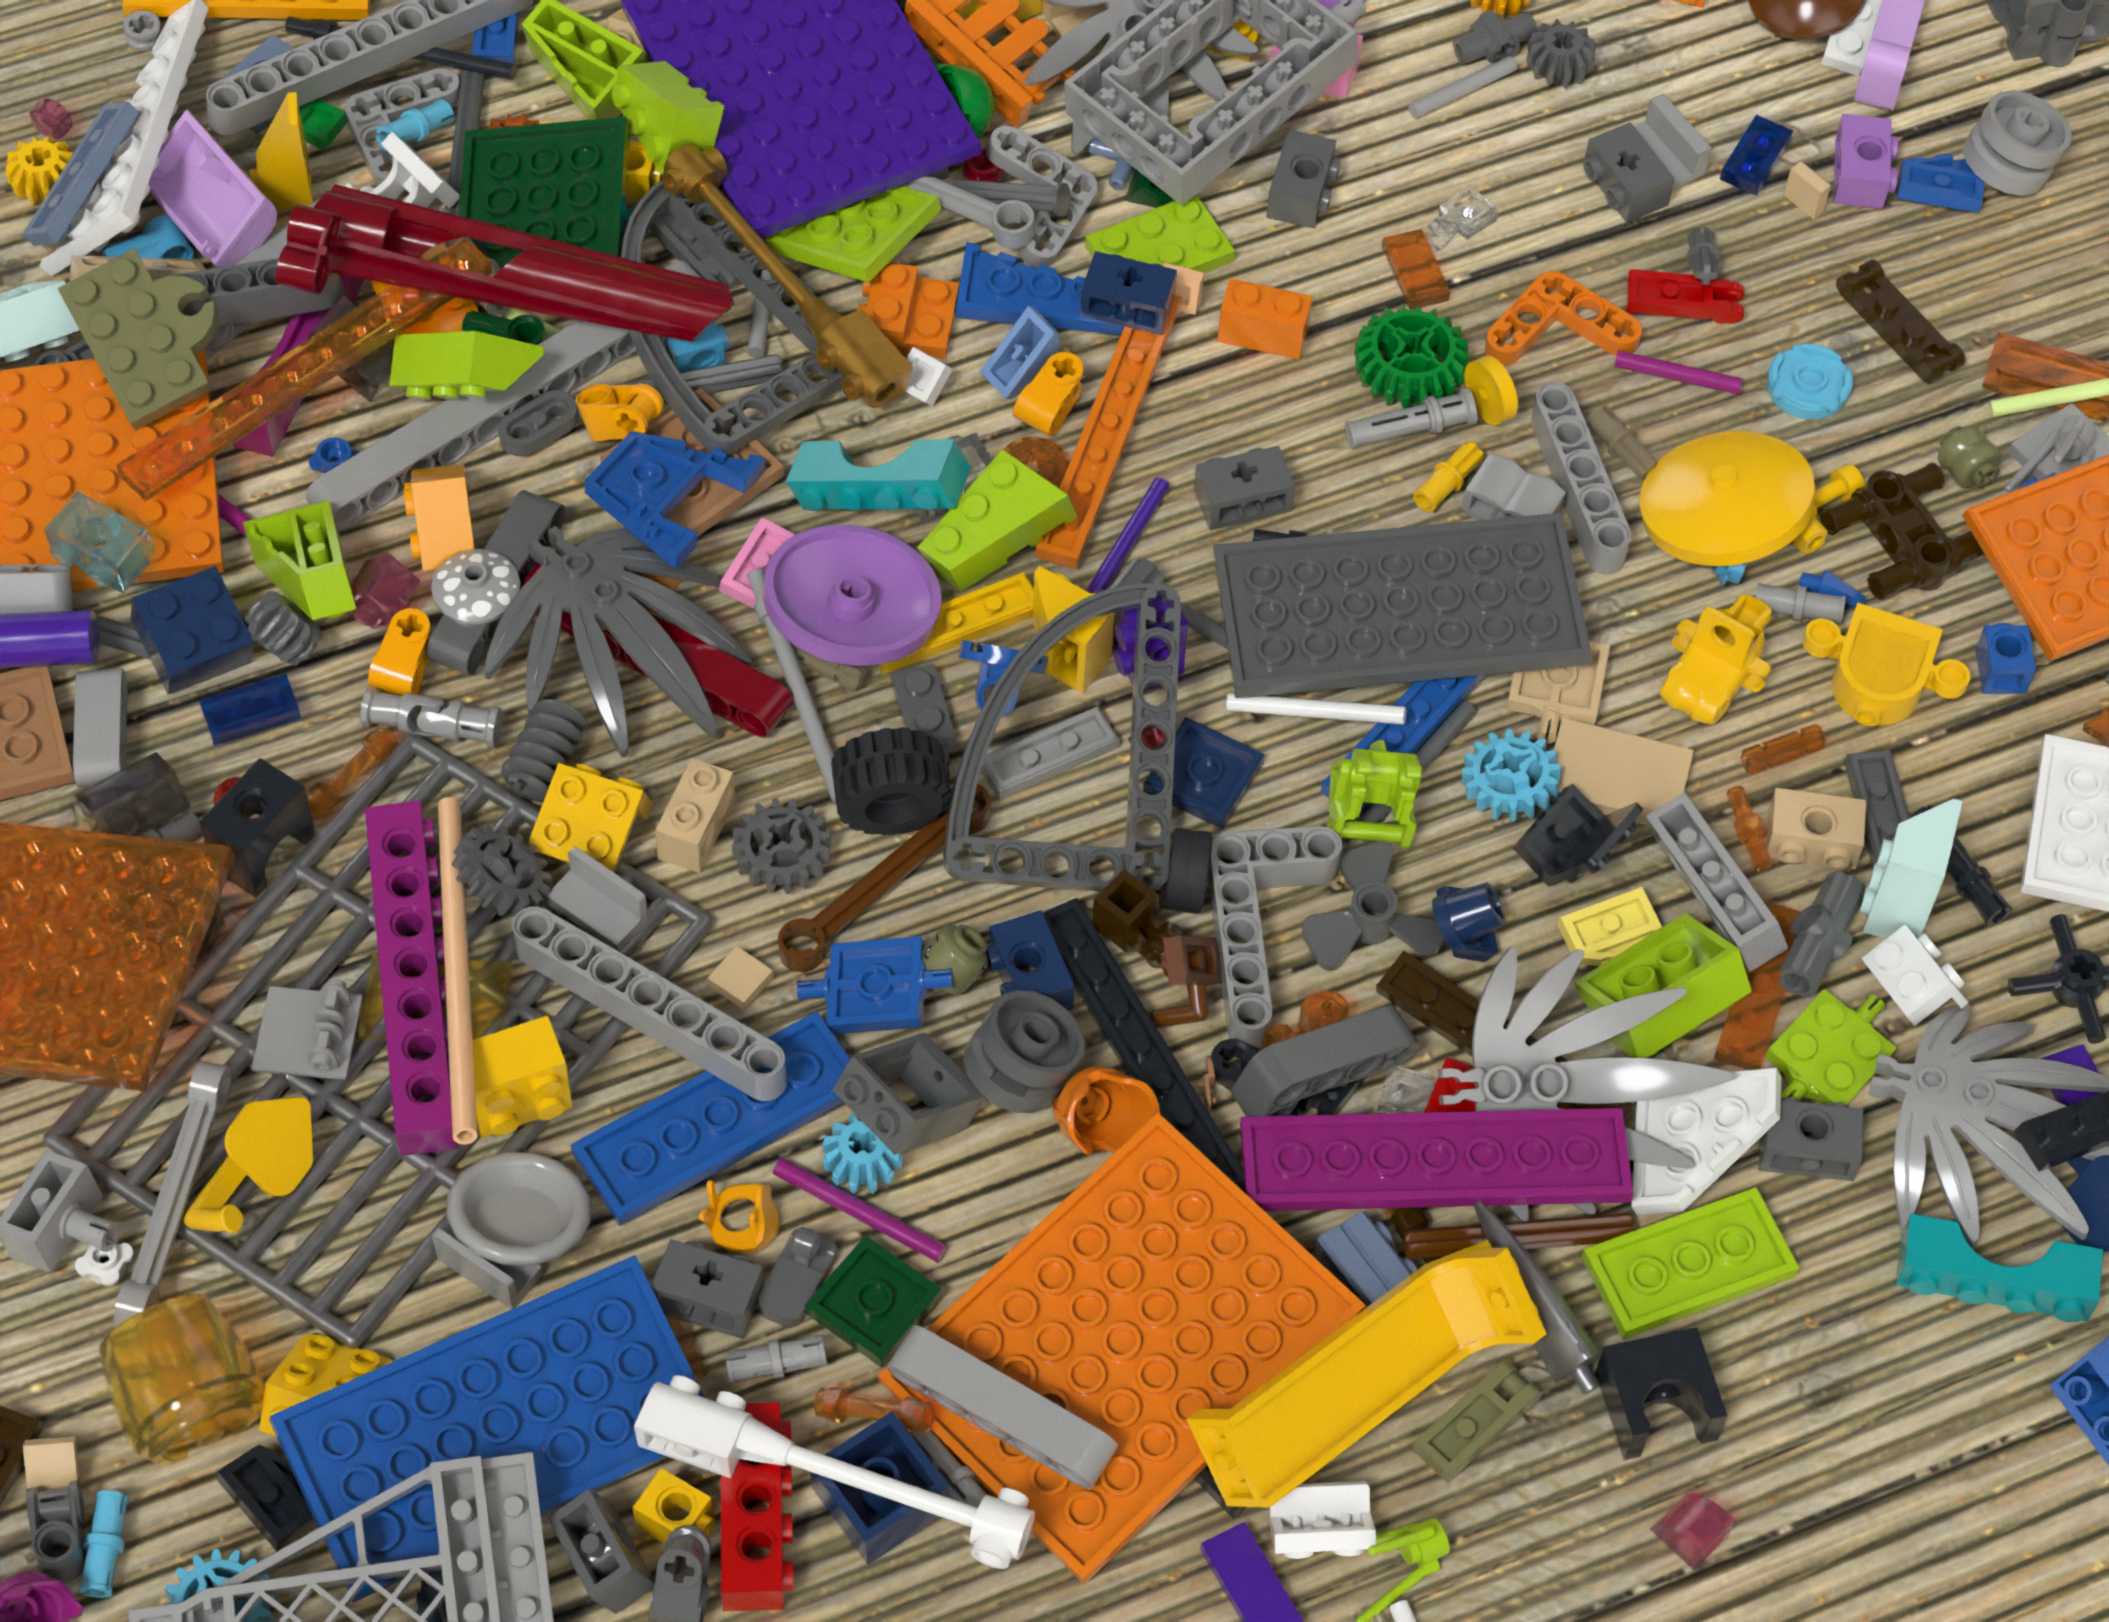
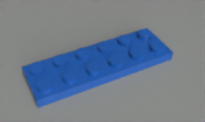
M817 1011L768 1037V1039L779 1045L785 1054L787 1087L778 1098L771 1101L754 1099L710 1072L705 1071L570 1144L572 1155L619 1226L844 1103L832 1090L850 1058ZM762 1068L756 1072L769 1073L773 1071V1069Z

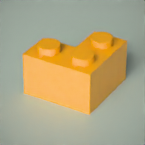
M464 464L412 470L411 482L404 483L403 490L407 516L415 515L418 531L409 533L412 558H421L423 571L438 569L443 561L456 553L475 549Z

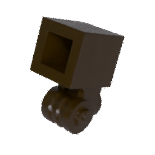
M1125 869L1093 900L1092 923L1097 931L1126 953L1133 948L1154 968L1162 969L1161 953L1164 950L1163 938L1185 936L1178 925L1171 922H1165L1162 925L1157 920L1159 895Z

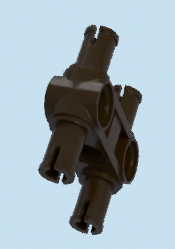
M1929 463L1906 475L1886 470L1877 471L1870 475L1866 485L1857 488L1852 493L1850 499L1821 510L1820 520L1828 534L1835 535L1839 531L1862 522L1866 524L1895 563L1882 570L1870 573L1867 578L1871 593L1879 600L1908 586L1924 591L1937 590L1943 585L1947 576L1958 572L1963 562L1984 553L1971 531L1953 539L1947 537L1918 497L1944 487V475L1936 463Z

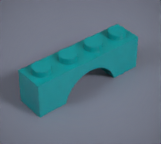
M955 439L915 440L904 453L894 460L874 467L855 466L840 441H802L786 483L801 507L814 511L820 509H952L957 505L971 466Z
M1910 1213L1900 1238L1896 1286L1909 1288L1912 1292L1920 1295L1938 1293L1957 1297L1960 1301L1968 1304H1981L1985 1302L2006 1306L2008 1310L2016 1313H2029L2033 1311L2054 1315L2055 1318L2064 1322H2088L2099 1302L2103 1249L2054 1241L2048 1252L2031 1264L2017 1267L2003 1266L1990 1262L1977 1254L1966 1242L1958 1222Z

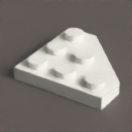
M1777 1068L1732 1072L1734 1078L1731 1081L1670 1097L1637 1101L1635 1131L1693 1160L1695 1165L1693 1168H1676L1634 1161L1631 1206L1636 1215L1683 1212L1780 1119L1781 1075Z

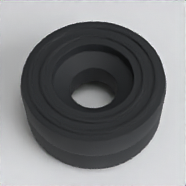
M1175 828L1170 851L1169 873L1165 887L1164 909L1201 914L1208 882L1213 840L1212 833Z

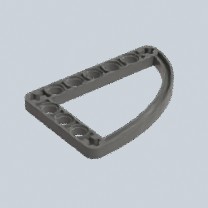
M661 180L641 198L630 216L622 242L620 257L640 262L641 248L645 236L655 220L668 209L813 353L711 413L685 382L667 354L659 336L629 330L634 347L647 373L677 417L708 451L711 452L716 447L724 449V453L729 455L841 389V381L844 377L836 368L825 371L820 367L815 356V350L818 348L817 341L799 308L788 307L782 302V298L790 296L775 279L762 280L755 276L753 273L755 270L767 269L706 200L699 203H691L682 192L675 196L670 195ZM701 215H711L717 218L720 223L714 226L706 225L698 217ZM738 242L744 245L747 251L743 253L732 252L727 248L726 244ZM795 275V277L802 283V285L809 291V293H810L812 296H816V295ZM810 371L822 372L826 375L828 381L823 383L814 382L809 379L806 373ZM780 389H786L794 393L797 399L794 401H783L776 396L775 392ZM748 408H755L760 410L765 415V418L762 420H752L746 417L743 411ZM731 429L730 435H729V437H728V436L725 434V432H727V431H729V430Z
M1162 583L1131 584L1110 588L1084 598L1053 618L1017 653L997 681L983 706L960 762L947 817L943 852L944 868L951 877L969 882L1101 892L1123 869L1142 883L1144 882L1143 876L1135 873V870L1139 869L1145 861V851L1136 853L1135 847L1144 850L1160 848V854L1153 852L1150 855V869L1157 871L1158 876L1153 877L1149 884L1145 885L1154 892L1164 885L1168 878L1170 860L1181 601L1175 589ZM1157 595L1162 596L1163 604L1170 605V608L1166 609L1162 614L1161 628L1147 630L1146 625L1152 627L1156 622V609L1148 607V603H1152ZM1137 609L1126 849L968 836L976 787L987 750L1006 707L1026 675L1063 638L1088 622L1111 613ZM1169 626V627H1170V631L1167 630V629H1164L1163 627ZM1154 638L1163 640L1169 648L1168 658L1159 662L1150 659L1145 652V644L1148 640ZM1155 682L1162 685L1167 692L1166 702L1159 706L1150 705L1143 697V688L1146 684ZM1147 727H1156L1161 730L1165 737L1164 747L1159 750L1146 748L1141 741L1142 730ZM1152 771L1161 777L1163 788L1160 793L1149 795L1141 790L1138 780L1143 772ZM1143 816H1151L1158 820L1161 827L1160 836L1154 840H1147L1141 837L1136 826L1138 819ZM962 847L969 848V856L983 858L986 855L985 848H991L992 853L988 862L990 873L983 872L986 864L984 862H972L968 870L961 869V862L953 860V855H958ZM1013 850L1020 854L1023 860L1022 870L1017 874L1003 872L998 865V857L1001 852ZM1055 853L1062 855L1068 862L1067 874L1061 878H1054L1048 875L1043 864L1046 856ZM1103 857L1109 860L1114 869L1113 877L1103 882L1093 878L1089 871V864L1092 859Z

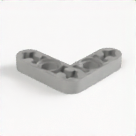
M446 68L433 69L356 93L346 101L344 109L348 128L376 186H379L389 175V172L385 170L384 163L390 160L391 166H393V156L382 148H372L367 145L371 139L381 135L376 133L377 128L400 119L403 112L415 108L419 110L439 99L447 101L451 107L455 106L459 100L460 83L454 71ZM443 86L446 91H440L438 87ZM420 92H424L425 98H421ZM399 96H409L414 99L407 106H397L392 103ZM381 104H385L386 110L382 111ZM361 111H366L368 115L363 116Z
M1003 125L997 127L992 132L986 147V154L993 164L1026 184L1056 186L1058 184L1056 181L1059 175L1062 174L1065 177L1061 183H1066L1069 186L1070 206L1066 213L1069 224H1055L1049 217V212L1052 211H1040L1034 220L1035 235L1033 240L1028 245L1020 248V255L1029 266L1038 268L1042 264L1049 267L1055 261L1090 207L1098 190V182L1089 171L1021 130L1012 126ZM1005 143H1008L1012 146V148H1009L1008 151H1005L1001 148V146H1003ZM1025 152L1028 155L1026 157L1025 162L1023 163L1022 161H1020V158H1022L1023 153ZM1035 161L1047 163L1052 169V174H1038L1034 171L1032 163ZM1076 185L1083 188L1079 194L1072 191ZM1046 234L1050 239L1046 248L1040 252L1034 247L1039 244L1043 235Z

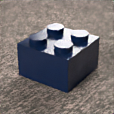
M216 566L132 597L130 619L168 695L251 663L254 641Z
M893 1411L825 1454L834 1459L950 1498L949 1486ZM810 1472L812 1489L867 1565L940 1518V1516Z

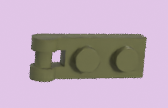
M1507 1359L1500 1362L1413 1443L1412 1450L1447 1483L1522 1414L1532 1409L1543 1394L1532 1382L1526 1384L1517 1376L1518 1369ZM1504 1389L1512 1398L1506 1402L1496 1392Z

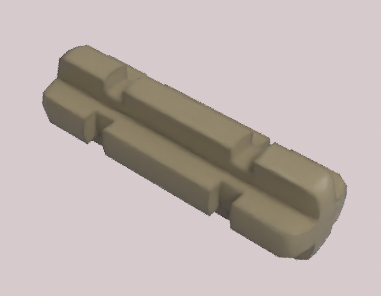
M792 644L798 662L800 659L803 660V664L832 681L839 679V685L850 691L859 690L867 676L865 668L830 662L813 656Z

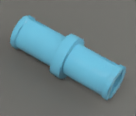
M439 99L422 109H409L403 112L400 119L377 128L376 133L381 134L376 136L377 142L383 150L387 151L381 143L391 132L396 134L405 143L410 141L420 142L429 136V132L453 122L454 118L448 117L454 115L452 107L447 101Z
M102 1490L96 1494L97 1501L91 1533L86 1534L84 1537L83 1547L87 1550L82 1582L79 1585L80 1593L95 1598H108L112 1596V1584L117 1557L124 1552L125 1540L121 1538L126 1507L129 1503V1496L124 1495L122 1492Z

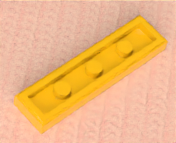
M1022 572L941 603L937 625L930 638L910 655L893 662L877 665L881 674L885 675L960 646L961 640L973 641L1032 618L1034 588L1026 574Z

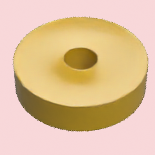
M1489 355L1468 363L1464 375L1465 386L1472 392L1478 415L1486 423L1493 426L1514 418L1518 410L1517 393L1514 383L1502 363Z

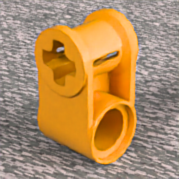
M1058 352L1050 356L1032 382L1026 385L1020 393L1013 408V417L1052 437L1062 426L1066 416L1082 395L1080 380L1083 375V363L1080 358L1069 352Z
M642 383L635 385L597 384L581 391L575 399L590 439L599 442L611 439H624L631 431L646 433L650 419L658 417L664 408V401L660 393L654 387Z
M407 608L400 610L392 617L380 649L377 650L373 657L368 676L369 686L403 696L406 692L418 694L424 671L429 662L426 651L431 637L429 635L430 622L424 612L418 609Z

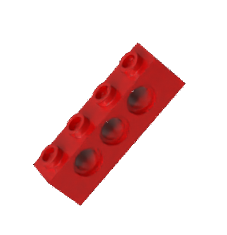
M780 1402L747 1403L745 1412L751 1413L754 1419L792 1441L791 1420H781ZM739 1459L731 1478L721 1475V1596L723 1612L784 1610V1592L794 1591L793 1561H783V1544H793L792 1513H783V1497H792V1466L782 1467V1465L768 1463L750 1465L743 1459ZM753 1500H763L769 1504L768 1508L761 1512H751L745 1508ZM753 1547H764L770 1551L768 1556L760 1560H752L745 1556V1553Z

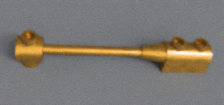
M687 143L676 149L664 164L662 182L667 192L673 196L682 192L691 203H699L706 200L796 302L817 341L818 348L815 350V356L818 364L825 371L836 368L844 378H842L841 386L846 397L851 401L863 398L871 408H877L904 395L913 366L861 308L843 317L819 298L809 293L718 189L722 179L727 174L726 162L719 150L711 146L701 151L695 143Z

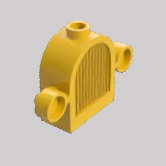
M1858 602L1846 636L1841 635L1839 627L1833 621L1824 618L1812 620L1807 625L1802 643L1809 654L1819 658L1828 657L1838 661L1832 678L1833 695L1839 706L1848 715L1865 726H1884L1903 721L1916 709L1924 688L1935 691L1941 697L1955 699L1965 693L1970 681L1969 669L1958 660L1947 659L1941 661L1938 665L1933 664L1943 629Z

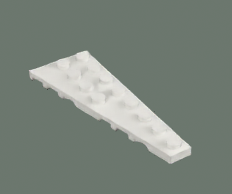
M191 0L172 13L167 19L152 48V54L155 57L140 71L136 82L141 87L134 94L132 100L128 99L125 101H128L139 111L138 116L131 125L133 127L132 133L123 143L119 144L111 157L112 164L110 168L98 178L91 189L92 196L90 200L77 211L72 219L69 234L59 242L55 252L42 258L39 266L50 276H54L71 265V255L84 256L92 250L98 252L108 244L112 237L120 232L128 233L138 223L141 216L139 209L142 200L150 191L148 183L151 174L160 162L158 154L161 145L169 135L167 128L170 119L178 109L176 102L179 93L188 80L185 75L197 54L194 50L195 46L205 31L203 23L209 7L202 0Z

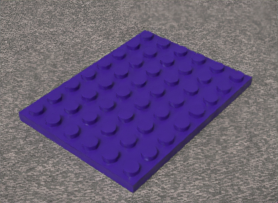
M621 0L623 12L651 62L666 61L689 78V86L692 88H702L706 91V99L710 102L719 101L724 105L714 145L722 154L727 166V174L722 179L720 187L729 202L761 238L981 154L980 141L895 0Z

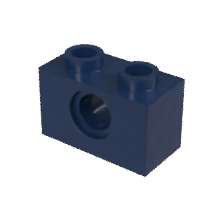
M1042 910L989 926V945H987L986 950L988 957L987 966L991 973L998 971L1003 983L999 986L1000 994L1004 995L1015 990L1034 991L1052 998L1068 1011L1072 1010L1075 986ZM1023 966H1030L1035 968L1036 970L1032 972H1023L1020 971L1018 968Z

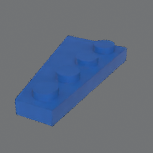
M966 241L956 305V318L1015 324L1028 306H1033L1054 328L1121 335L1124 326L1080 316L1081 289L1085 281L1084 277L1077 276L1074 279H1069L1058 275L1054 268L1042 264L1039 265L1038 269L1016 262V256L1003 252L995 256L980 251V245Z

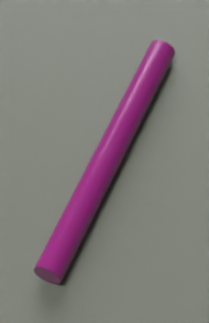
M780 1158L776 1163L773 1175L937 1263L944 1257L947 1246L784 1158Z

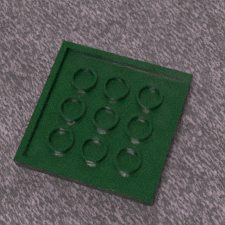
M627 117L465 131L458 216L620 257L624 238L631 130ZM470 238L485 258L495 260L500 269L523 252Z

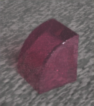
M1687 1493L1650 1530L1695 1571L1728 1538L1735 1519L1709 1498L1697 1493Z

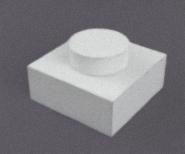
M912 347L906 358L913 366L906 392L933 406L953 369Z

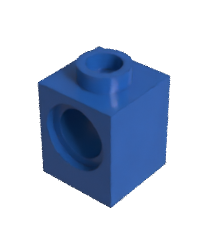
M2009 623L1984 625L1975 649L1982 694H2026L2036 671L2029 625H2011Z

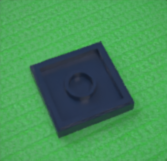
M1185 717L1175 733L1172 806L1218 828L1224 829L1263 766L1265 754ZM1151 771L1143 783V792L1149 795H1157L1162 791L1163 782L1157 773Z

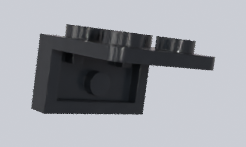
M1571 784L1563 788L1512 848L1548 887L1565 880L1568 883H1572L1586 871H1590L1591 874L1598 872L1610 861L1612 854L1609 850L1616 842H1623L1637 829L1638 824L1635 820L1641 814L1643 808L1635 802L1603 816L1577 787Z

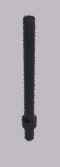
M289 16L285 23L286 32L312 37L314 40L344 28L339 27L335 21L321 18L315 22ZM438 47L411 58L513 80L517 72V66L514 63Z

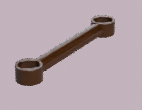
M978 783L974 801L981 804L984 809L981 812L977 809L971 813L969 835L982 831L990 821V795ZM953 787L950 788L951 797H952ZM949 808L946 812L942 813L941 818L925 825L811 920L798 918L787 922L778 934L779 958L782 964L795 972H808L817 968L825 956V943L944 846ZM798 936L812 938L818 944L815 950L811 947L803 951L795 950L792 947L787 950L785 947L789 940Z

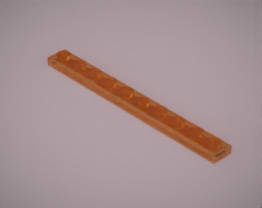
M465 237L428 260L485 276L493 273L492 261ZM390 285L116 464L119 476L145 502L455 297Z

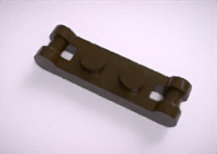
M1871 259L1861 264L1857 272H1847L1836 279V286L1841 296L1923 382L1931 384L1939 380L1943 376L1944 371H1954L1965 364L1966 358L1963 350L1955 343L1950 344L1885 277L1882 266L1876 260ZM1867 286L1872 292L1867 294L1862 288Z

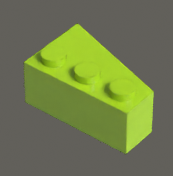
M1002 449L960 497L956 507L947 512L917 548L936 575L960 592H963L1007 564L1008 557L1027 545H1030L1032 548L1043 541L1041 536L1063 522L1068 525L1077 519L1078 516L1066 493Z
M329 500L243 522L256 567L311 620L337 618L347 611L356 609L343 546Z

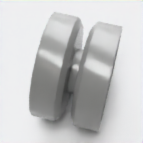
M2004 91L1999 92L1989 101L1981 115L1980 122L1973 127L1965 140L1963 153L1966 163L1975 175L1989 186L2007 194L2031 195L2044 187L2053 173L2054 165L2062 159L2069 148L2072 134L2068 122L2061 113L2045 100L2026 92Z

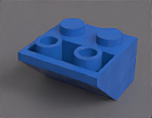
M2108 1336L2049 1386L2109 1465Z

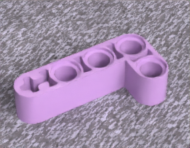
M1925 0L1882 1L1855 93V102L1890 111L1894 110Z

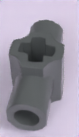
M1493 10L1485 12L1471 24L1469 34L1453 40L1455 55L1462 64L1483 56L1489 62H1497L1508 56H1513L1519 51L1520 42L1529 39L1532 33L1537 32L1536 23L1528 11L1505 19L1501 13H1494Z

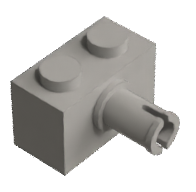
M46 1150L0 1217V1240L10 1258L51 1273L73 1239L95 1246L104 1252L110 1251L114 1246L112 1243L105 1241V1238L117 1242L120 1235V1225L114 1220H107L91 1214L103 1195L88 1166Z

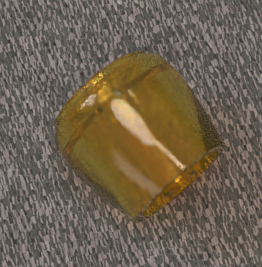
M185 1294L150 1306L125 1320L100 1343L98 1353L116 1418L132 1449L148 1461H153L158 1465H173L188 1459L189 1456L183 1434L188 1430L197 1446H204L216 1441L224 1434L217 1415L221 1417L235 1435L249 1428L261 1415L265 1390V1380L261 1370L246 1344L213 1302L204 1294Z

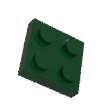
M865 1235L805 1304V1314L882 1368L897 1351L913 1325H919L942 1298V1289Z

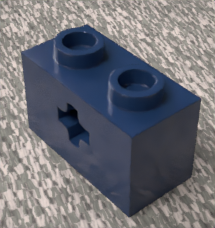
M1095 251L1081 289L1080 316L1163 335L1175 299L1177 270L1160 264H1149L1124 258L1117 254Z

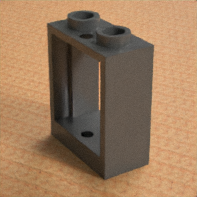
M925 1033L853 1055L832 1090L894 1155L966 1130L986 1098L978 1092L968 1076ZM939 1071L943 1074V1080L938 1076ZM900 1078L930 1109L915 1114L885 1083Z

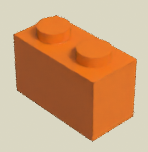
M1230 278L1220 310L1217 342L1300 360L1309 328L1313 296Z

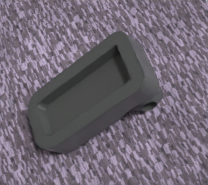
M803 1226L793 1230L758 1295L760 1314L764 1318L784 1327L792 1328L800 1325L807 1315L805 1314V1304L822 1286L836 1259L835 1243L821 1236L820 1233Z

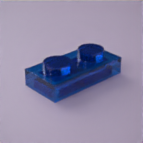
M1756 114L1723 166L1719 180L1757 196L1791 142L1793 130Z
M287 674L199 700L201 711L214 746L301 719L300 710Z

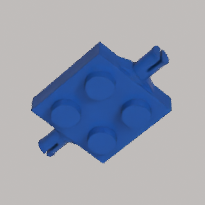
M922 936L831 944L830 965L824 979L797 981L798 987H796L799 1000L825 998L827 1003L826 1025L833 1034L922 1027L923 1001L928 989L954 988L955 982L953 980L952 968L926 971L922 961V952L926 944Z

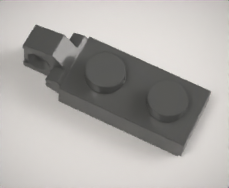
M935 664L891 672V684L903 727L910 728V730L925 731L927 735H933L939 740V744H942L944 747L948 777H950L948 752L956 751L955 733Z

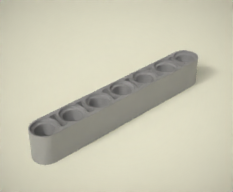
M528 907L515 915L512 921L513 936L517 955L524 964L754 1099L771 1101L784 1093L787 1087L785 1054L782 1048L775 1042L544 908ZM533 935H542L538 938H529ZM570 957H580L579 959L573 961L566 960ZM608 979H618L617 981L612 983L604 982ZM646 1001H656L652 1005H642ZM685 1023L695 1024L694 1026L689 1028L679 1027L680 1025ZM722 1046L734 1047L727 1051L718 1050ZM762 1068L773 1069V1071L769 1073L756 1072Z

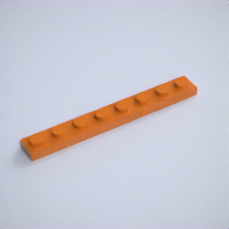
M1175 295L1163 335L1124 326L1059 488L1069 496L1078 518L1068 525L1063 522L1041 536L1043 541L1036 545L1035 558L1074 569L1078 568L1180 309L1181 296Z

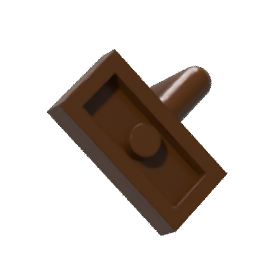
M1175 936L1163 938L1164 950L1161 953L1163 972L1168 977L1169 985L1187 986L1189 1004L1154 1010L1153 1020L1155 1026L1163 1028L1206 1020L1209 1015L1206 986L1222 983L1216 937Z

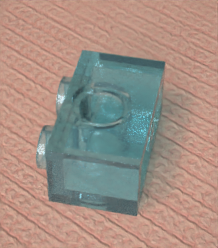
M79 491L72 496L44 528L51 547L49 551L58 562L70 567L75 565L85 571L87 576L97 585L104 588L109 585L123 594L156 556L149 531ZM103 543L98 547H93L94 545Z

